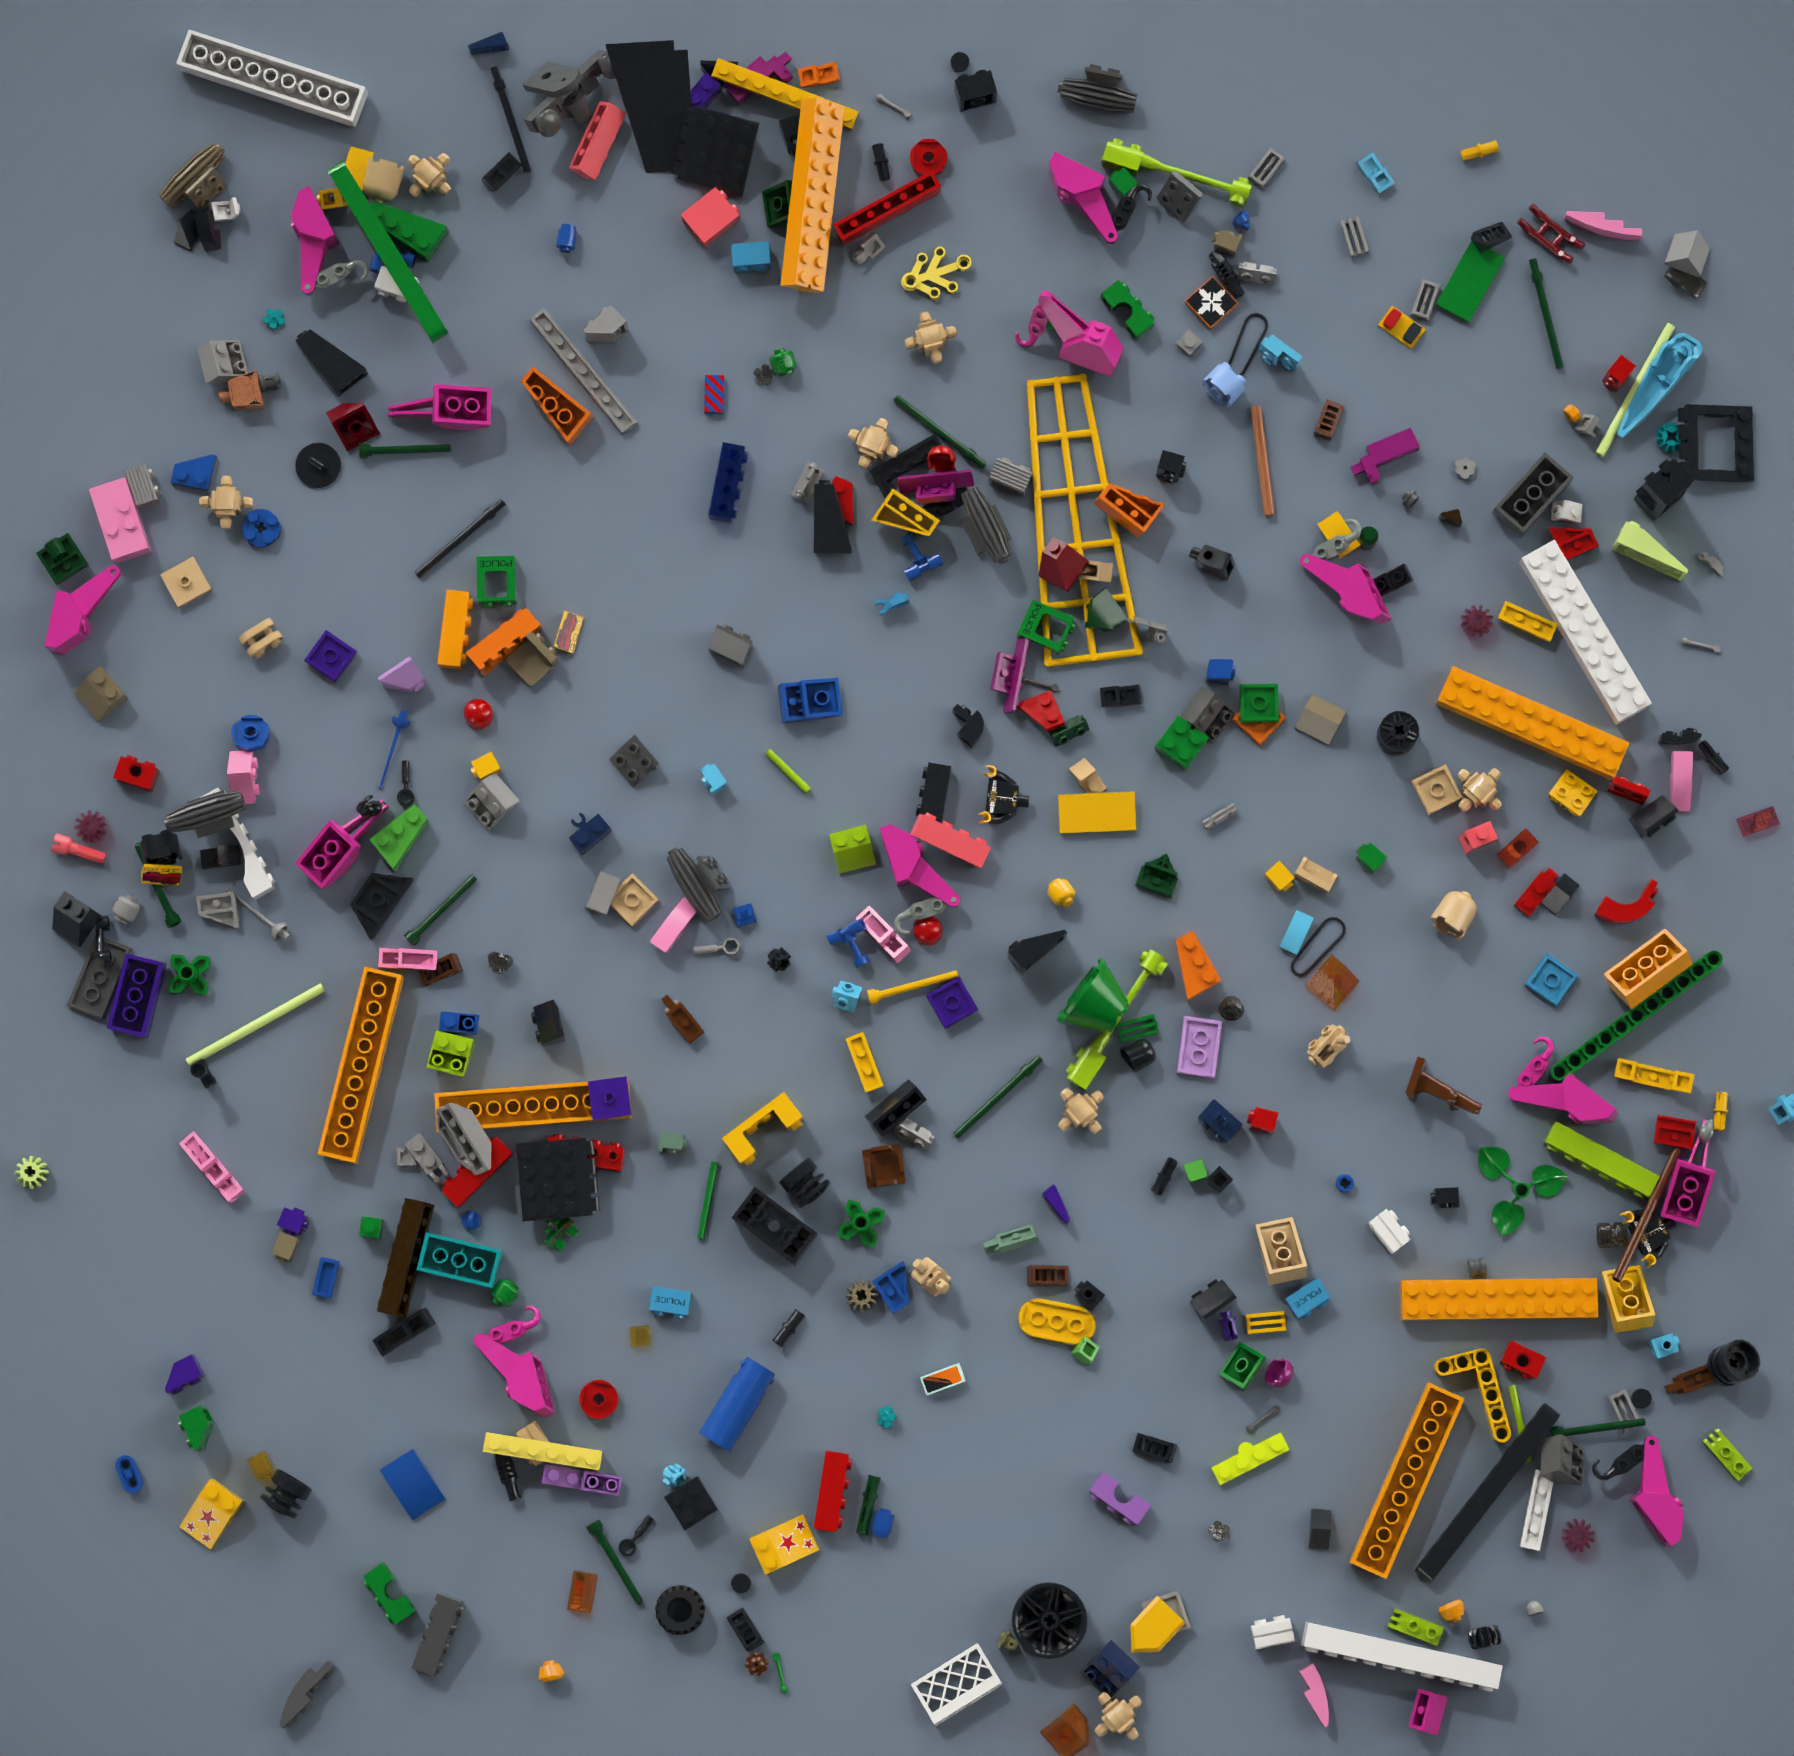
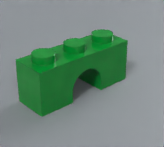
M1117 280L1101 293L1100 299L1111 312L1119 307H1126L1131 311L1132 316L1125 321L1124 327L1137 341L1154 327V317L1149 311H1145L1141 307L1142 303L1136 296L1133 297L1129 293V287L1124 282L1121 283Z
M382 1562L363 1575L365 1579L363 1581L364 1585L369 1591L372 1590L376 1595L374 1600L379 1607H384L387 1612L385 1616L390 1623L394 1622L395 1625H398L417 1612L407 1595L397 1600H393L387 1595V1585L396 1578L385 1562Z

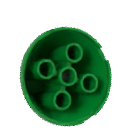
M1100 958L1097 961L1099 963L1098 966H1092L1067 1000L1068 1004L1060 1011L1056 1019L1059 1023L1103 1032L1109 1031L1111 1033L1117 1025V1018L1119 1016L1123 1017L1127 1012L1128 1000L1106 961Z

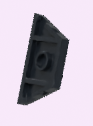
M371 873L350 905L370 940L373 941L413 883V878L382 875L379 873Z

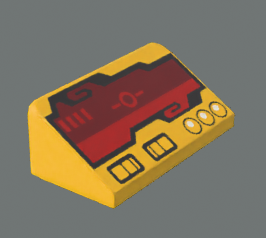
M564 611L554 644L556 650L574 653L583 617Z
M144 864L141 870V883L178 886L181 880L182 866Z

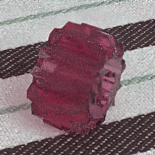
M1472 605L1471 611L1465 609L1466 615L1461 616V619L1465 621L1461 623V627H1467L1464 631L1466 634L1472 631L1471 637H1474L1476 632L1479 637H1482L1483 632L1488 634V627L1493 626V623L1490 622L1493 616H1487L1489 609L1483 612L1482 605L1479 606L1478 610L1475 605ZM1475 617L1478 618L1477 620H1481L1479 625H1476L1477 622L1473 623Z
M88 810L87 816L81 813L82 820L76 819V822L80 824L74 826L75 830H80L76 835L82 837L84 842L89 839L91 843H94L95 837L99 841L101 840L100 833L106 835L102 828H107L108 824L103 823L105 817H99L100 813L97 811L93 815L92 811ZM93 823L95 827H92L93 830L90 831L87 826Z
M1573 1519L1574 1526L1567 1522L1566 1525L1569 1530L1562 1529V1532L1567 1533V1536L1561 1537L1562 1540H1569L1565 1546L1569 1547L1573 1544L1571 1548L1573 1552L1576 1551L1577 1546L1579 1552H1583V1545L1585 1548L1590 1549L1591 1547L1587 1542L1595 1541V1539L1589 1538V1535L1595 1534V1531H1588L1592 1525L1587 1524L1584 1527V1519L1580 1521V1524L1577 1519ZM1576 1530L1583 1534V1537H1580V1541L1578 1538H1574V1534H1577Z

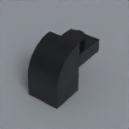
M957 704L953 708L952 713L966 723L957 733V736L973 748L983 734L984 721L982 715L978 710L971 715V711L965 705L960 706Z

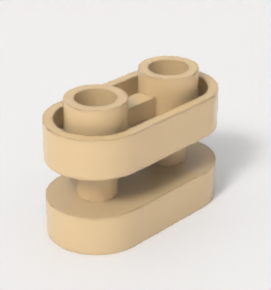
M271 618L263 620L238 638L242 645H250L247 653L251 658L255 657L258 659L266 653L267 649L276 648L282 643L283 636L279 631L272 632L271 630L275 626ZM263 634L266 635V637L256 642L255 639L259 638Z

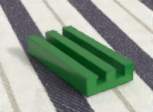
M1154 1014L1117 1024L1121 1043L1159 1033ZM1147 1020L1152 1021V1023L1122 1030V1027L1136 1024ZM1149 1027H1153L1154 1029L1152 1031L1136 1034L1125 1038L1123 1035Z

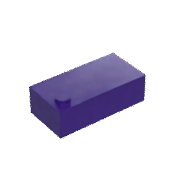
M125 954L107 1029L149 1038L167 963Z

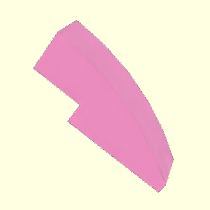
M1673 751L1671 753L1670 802L1677 807L1678 812H1690L1693 752Z
M684 897L678 903L650 941L652 945L665 954L668 953L675 941L679 939L697 913L688 899Z
M870 906L855 918L856 920L863 919L867 927L865 930L897 964L911 952L909 946Z
M379 948L378 969L436 970L437 951Z
M1311 1663L1299 1671L1309 1687L1303 1694L1322 1725L1327 1727L1329 1712L1325 1688L1317 1669Z

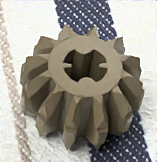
M859 1279L860 1286H857L856 1282L853 1281L852 1285L855 1288L847 1287V1290L852 1292V1294L845 1295V1298H852V1300L847 1302L848 1306L855 1303L854 1311L857 1310L858 1305L861 1312H864V1305H866L868 1310H871V1306L868 1303H877L871 1299V1297H878V1293H871L876 1287L872 1286L868 1289L870 1285L869 1280L865 1286H863L862 1279ZM861 1290H863L867 1298L865 1300L862 1298V1301H859L856 1294L858 1291L861 1293Z

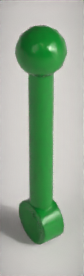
M774 1653L772 1657L776 1661L782 1686L780 1691L787 1693L788 1687L785 1686L779 1661L780 1654Z

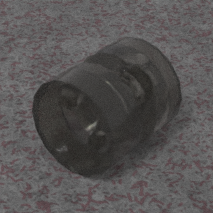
M1614 1222L1613 1225L1597 1223L1596 1231L1599 1248H1610L1611 1245L1627 1247L1628 1234L1626 1224H1622V1222Z

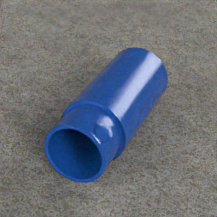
M749 1357L741 1361L739 1371L736 1375H733L699 1431V1434L731 1452L765 1396L766 1388L774 1382L775 1373Z

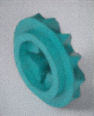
M1668 422L1661 425L1656 433L1658 446L1666 452L1679 451V443H1685V441L1678 440L1677 423ZM1667 433H1677L1675 436L1676 441L1668 440L1665 442L1668 438Z

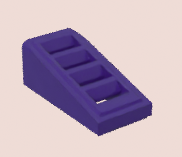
M1053 1184L1042 1193V1196L1064 1224H1068L1070 1218L1059 1192Z

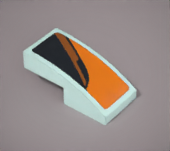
M960 1363L920 1377L926 1395L966 1381Z

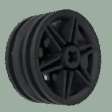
M1045 1582L1028 1588L1018 1598L1012 1613V1627L1018 1642L1029 1653L1046 1659L1059 1658L1072 1652L1081 1643L1087 1629V1613L1081 1599L1071 1589L1058 1583ZM1041 1598L1047 1599L1046 1605L1039 1603ZM1060 1602L1066 1603L1065 1609L1059 1608ZM1029 1612L1034 1614L1032 1620H1028L1026 1617ZM1048 1615H1052V1619L1055 1620V1623H1051V1626H1047V1622L1044 1621V1618H1048ZM1066 1621L1072 1622L1071 1628L1065 1627ZM1038 1631L1040 1637L1034 1639L1032 1636L1033 1632ZM1054 1635H1057L1060 1640L1058 1643L1052 1642V1637Z

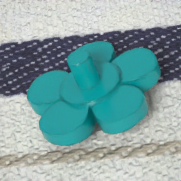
M272 308L267 310L268 316L263 317V322L269 324L270 329H276L277 324L279 326L284 325L285 320L281 318L283 311L278 309L274 312Z
M886 1406L885 1409L880 1408L878 1411V1415L881 1416L877 1420L878 1424L884 1425L885 1428H891V1421H895L897 1418L896 1414L892 1413V1406Z

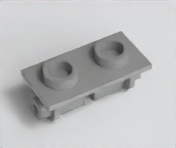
M1245 261L1239 263L1237 280L1274 286L1277 269H1274L1273 266L1260 265L1258 270L1256 269L1257 264Z
M807 462L791 496L808 503L814 492V484L819 483L825 470L820 468L817 463Z
M907 1117L895 1127L894 1132L900 1138L907 1139L917 1148L925 1151L928 1150L935 1138L932 1132L923 1127H920L918 1132L915 1131L918 1124Z

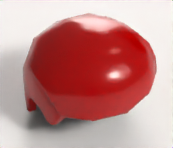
M942 445L933 447L928 452V467L938 473L954 470L956 462L954 451Z
M473 699L466 704L464 717L470 727L482 730L492 722L493 711L490 704L484 699Z
M934 916L915 920L912 928L917 941L926 946L936 944L941 939L943 933L941 923Z

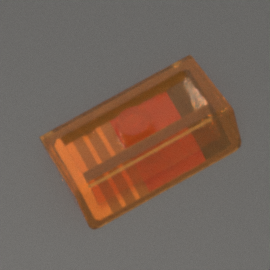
M574 1570L568 1610L591 1613L597 1574Z

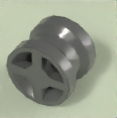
M1479 1258L1476 1261L1468 1259L1470 1279L1476 1276L1486 1277L1484 1258Z

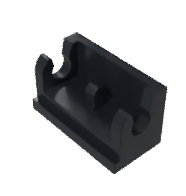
M508 152L481 181L487 184L491 191L496 192L522 164Z

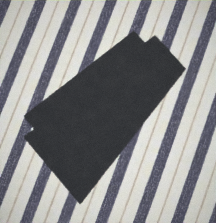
M674 40L605 44L646 173L672 171L674 160L681 161V159L675 157L678 142H686L679 139L682 124H690L683 121L686 108H692L688 50H674Z

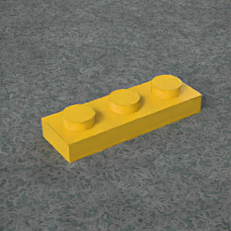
M1505 601L1497 618L1547 642L1551 641L1558 625Z
M864 1032L845 1038L865 1093L883 1087L884 1085Z

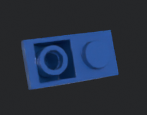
M1210 659L1206 681L1228 685L1229 681H1233L1236 666L1233 665V660Z
M441 1011L439 1031L459 1035L478 1034L480 1015Z

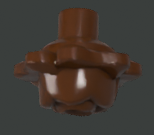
M754 1652L746 1658L748 1663L745 1664V1667L749 1670L750 1675L756 1674V1676H760L763 1672L767 1671L766 1665H768L769 1661L765 1659L763 1653L758 1655L757 1652Z

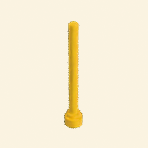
M955 970L879 991V989L867 990L870 1004L874 1005L878 1004V1001H882V998L959 977Z

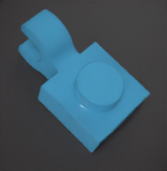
M899 592L892 595L889 601L883 599L875 601V605H884V609L879 611V615H883L889 610H894L908 604L909 598L907 593L902 594Z

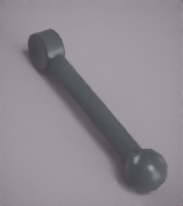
M1022 676L1021 679L1022 683L1028 682L1047 687L1053 692H1056L1059 688L1057 684H1046L1028 679L1026 676Z
M1278 1405L1274 1406L1272 1411L1254 1424L1248 1425L1246 1431L1251 1433L1264 1420L1274 1413H1279L1280 1407Z

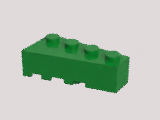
M373 201L371 204L390 238L411 252L416 253L417 256L429 262L449 233L447 226L377 201Z

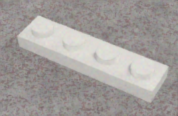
M1536 1469L1534 1471L1520 1547L1540 1551L1553 1482L1541 1476L1540 1470Z

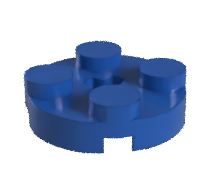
M258 509L250 511L245 517L242 524V532L245 539L251 545L265 548L278 540L281 533V525L272 512ZM260 524H264V527H266V530H263L262 533H259V530L256 529Z
M247 715L242 717L238 723H234L231 736L237 749L252 752L263 750L270 739V729L267 722L263 721V718L260 716ZM250 730H253L255 734L253 736L246 735V733H249Z

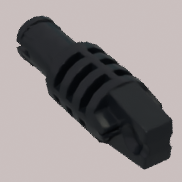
M1218 249L1209 254L1212 262L1211 266L1217 276H1219L1222 284L1229 288L1235 299L1244 295L1245 292L1237 281V274L1226 257H1223Z
M495 1454L496 1467L501 1484L506 1487L509 1502L520 1499L521 1496L516 1483L518 1476L511 1456Z

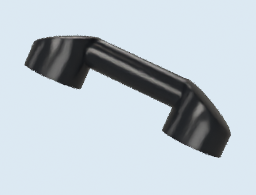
M107 915L102 916L95 927L97 955L105 966L112 965L111 951L104 950L103 931H110V921Z

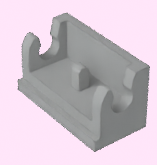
M602 871L598 872L585 908L607 915L620 878Z

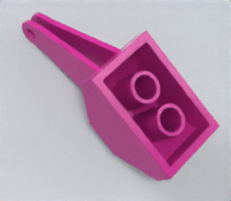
M435 384L433 386V397L388 406V410L394 411L388 412V417L432 418V424L449 430L467 431L489 428L491 425V388ZM433 407V411H408Z
M109 566L70 595L67 592L56 591L45 641V647L51 653L64 655L85 641L86 635H89L91 630L88 618L121 577V570L117 566Z

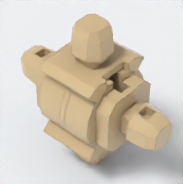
M445 153L439 155L437 161L432 157H429L428 160L426 158L420 160L415 155L408 159L409 165L413 168L412 172L414 175L412 178L416 182L409 189V193L415 198L423 193V189L428 194L431 191L434 193L439 191L446 196L452 191L451 187L446 183L447 172L443 168L450 162V158Z
M928 312L921 313V324H918L919 329L915 331V338L912 336L904 340L906 349H916L918 346L920 352H925V356L930 355L934 364L941 363V352H944L943 347L947 345L946 338L952 339L957 336L956 327H946L944 330L943 325L937 324V320H932Z
M880 418L876 423V427L871 425L869 429L863 427L861 433L855 429L850 430L848 438L856 443L859 454L862 455L858 462L861 468L867 469L871 464V460L877 461L878 458L884 460L886 454L892 458L897 457L899 449L891 444L886 432L888 420Z
M223 476L221 478V486L223 487H216V491H211V498L209 496L200 497L199 506L208 509L211 507L212 514H216L217 518H222L220 519L221 528L230 529L232 519L236 518V514H241V507H244V509L253 507V498H241L240 491H237L236 487H231L233 486L231 476Z
M1494 768L1488 773V776L1484 772L1481 775L1475 772L1470 776V772L1462 769L1457 774L1459 780L1462 783L1465 782L1462 788L1464 798L1459 803V809L1466 812L1472 807L1471 804L1475 808L1479 805L1481 808H1484L1489 804V808L1497 812L1502 807V803L1498 798H1494L1497 793V784L1495 782L1500 778L1501 772Z
M1068 1088L1060 1092L1064 1102H1068L1064 1105L1065 1111L1063 1115L1065 1118L1058 1123L1062 1132L1066 1131L1071 1125L1075 1129L1078 1126L1082 1129L1088 1126V1130L1093 1134L1098 1133L1101 1130V1125L1098 1121H1094L1098 1116L1096 1111L1099 1108L1096 1103L1099 1104L1103 1100V1094L1100 1091H1095L1090 1095V1098L1087 1093L1083 1096L1078 1093L1074 1097V1093Z
M928 1257L923 1260L916 1259L913 1262L914 1270L911 1276L921 1287L934 1297L940 1293L946 1294L949 1291L948 1283L951 1281V1277L947 1275L944 1269Z
M1103 1692L1098 1696V1700L1102 1705L1106 1706L1101 1710L1104 1713L1101 1717L1104 1723H1100L1094 1731L1099 1737L1107 1734L1109 1729L1112 1733L1118 1731L1119 1734L1125 1731V1735L1133 1741L1139 1736L1135 1727L1132 1728L1131 1726L1135 1723L1133 1717L1136 1715L1133 1709H1137L1142 1704V1701L1138 1696L1129 1699V1703H1126L1124 1699L1119 1702L1117 1698L1111 1701V1697Z

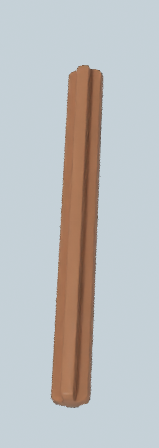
M1256 405L1251 407L1263 511L1264 516L1269 517L1274 515V505L1261 406Z

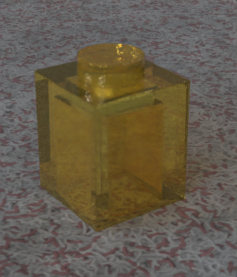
M267 1451L247 1459L257 1481L262 1480L264 1483L270 1480L276 1472Z

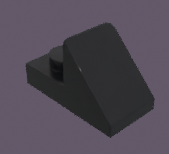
M217 845V848L200 850L203 870L241 865L238 845Z

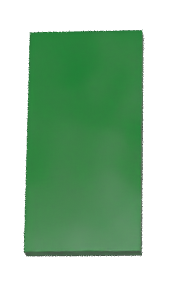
M1471 240L1435 306L1469 323L1505 257L1490 249L1480 253Z

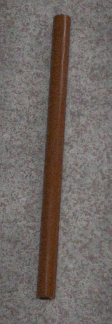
M1673 1147L1614 1272L1612 1279L1620 1283L1655 1211L1674 1170L1677 1159H1679L1682 1153V1149L1679 1147Z

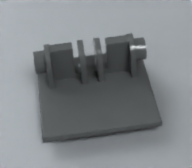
M633 735L609 759L633 788L652 770L654 771L659 767V762L636 735Z

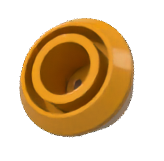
M1461 1600L1452 1601L1439 1607L1438 1613L1445 1621L1450 1620L1451 1624L1462 1620L1461 1615H1464V1603Z
M554 1660L543 1662V1666L539 1669L538 1679L541 1682L563 1678L565 1672L560 1664L555 1663Z

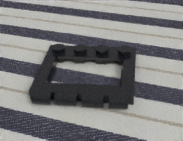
M1686 404L1684 408H1678V422L1684 423L1678 425V440L1685 441V443H1679V459L1685 460V462H1679V464L1694 480L1754 481L1752 406ZM1698 416L1712 418L1734 417L1735 471L1699 469Z
M936 434L903 451L896 458H891L869 471L885 499L891 491L888 485L889 482L928 461V452L933 447L941 445ZM966 487L956 488L955 501L929 503L922 508L937 517L935 512L938 511L940 516L943 517L955 510L952 505L953 502L958 508L964 505L961 495L968 489Z

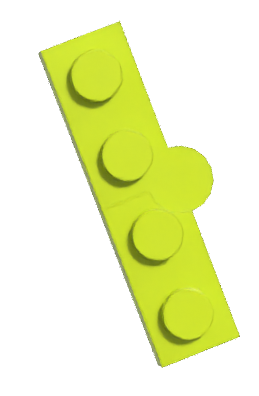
M1280 1432L1254 1446L1248 1442L1241 1443L1238 1447L1239 1454L1211 1467L1219 1485H1222L1290 1449Z

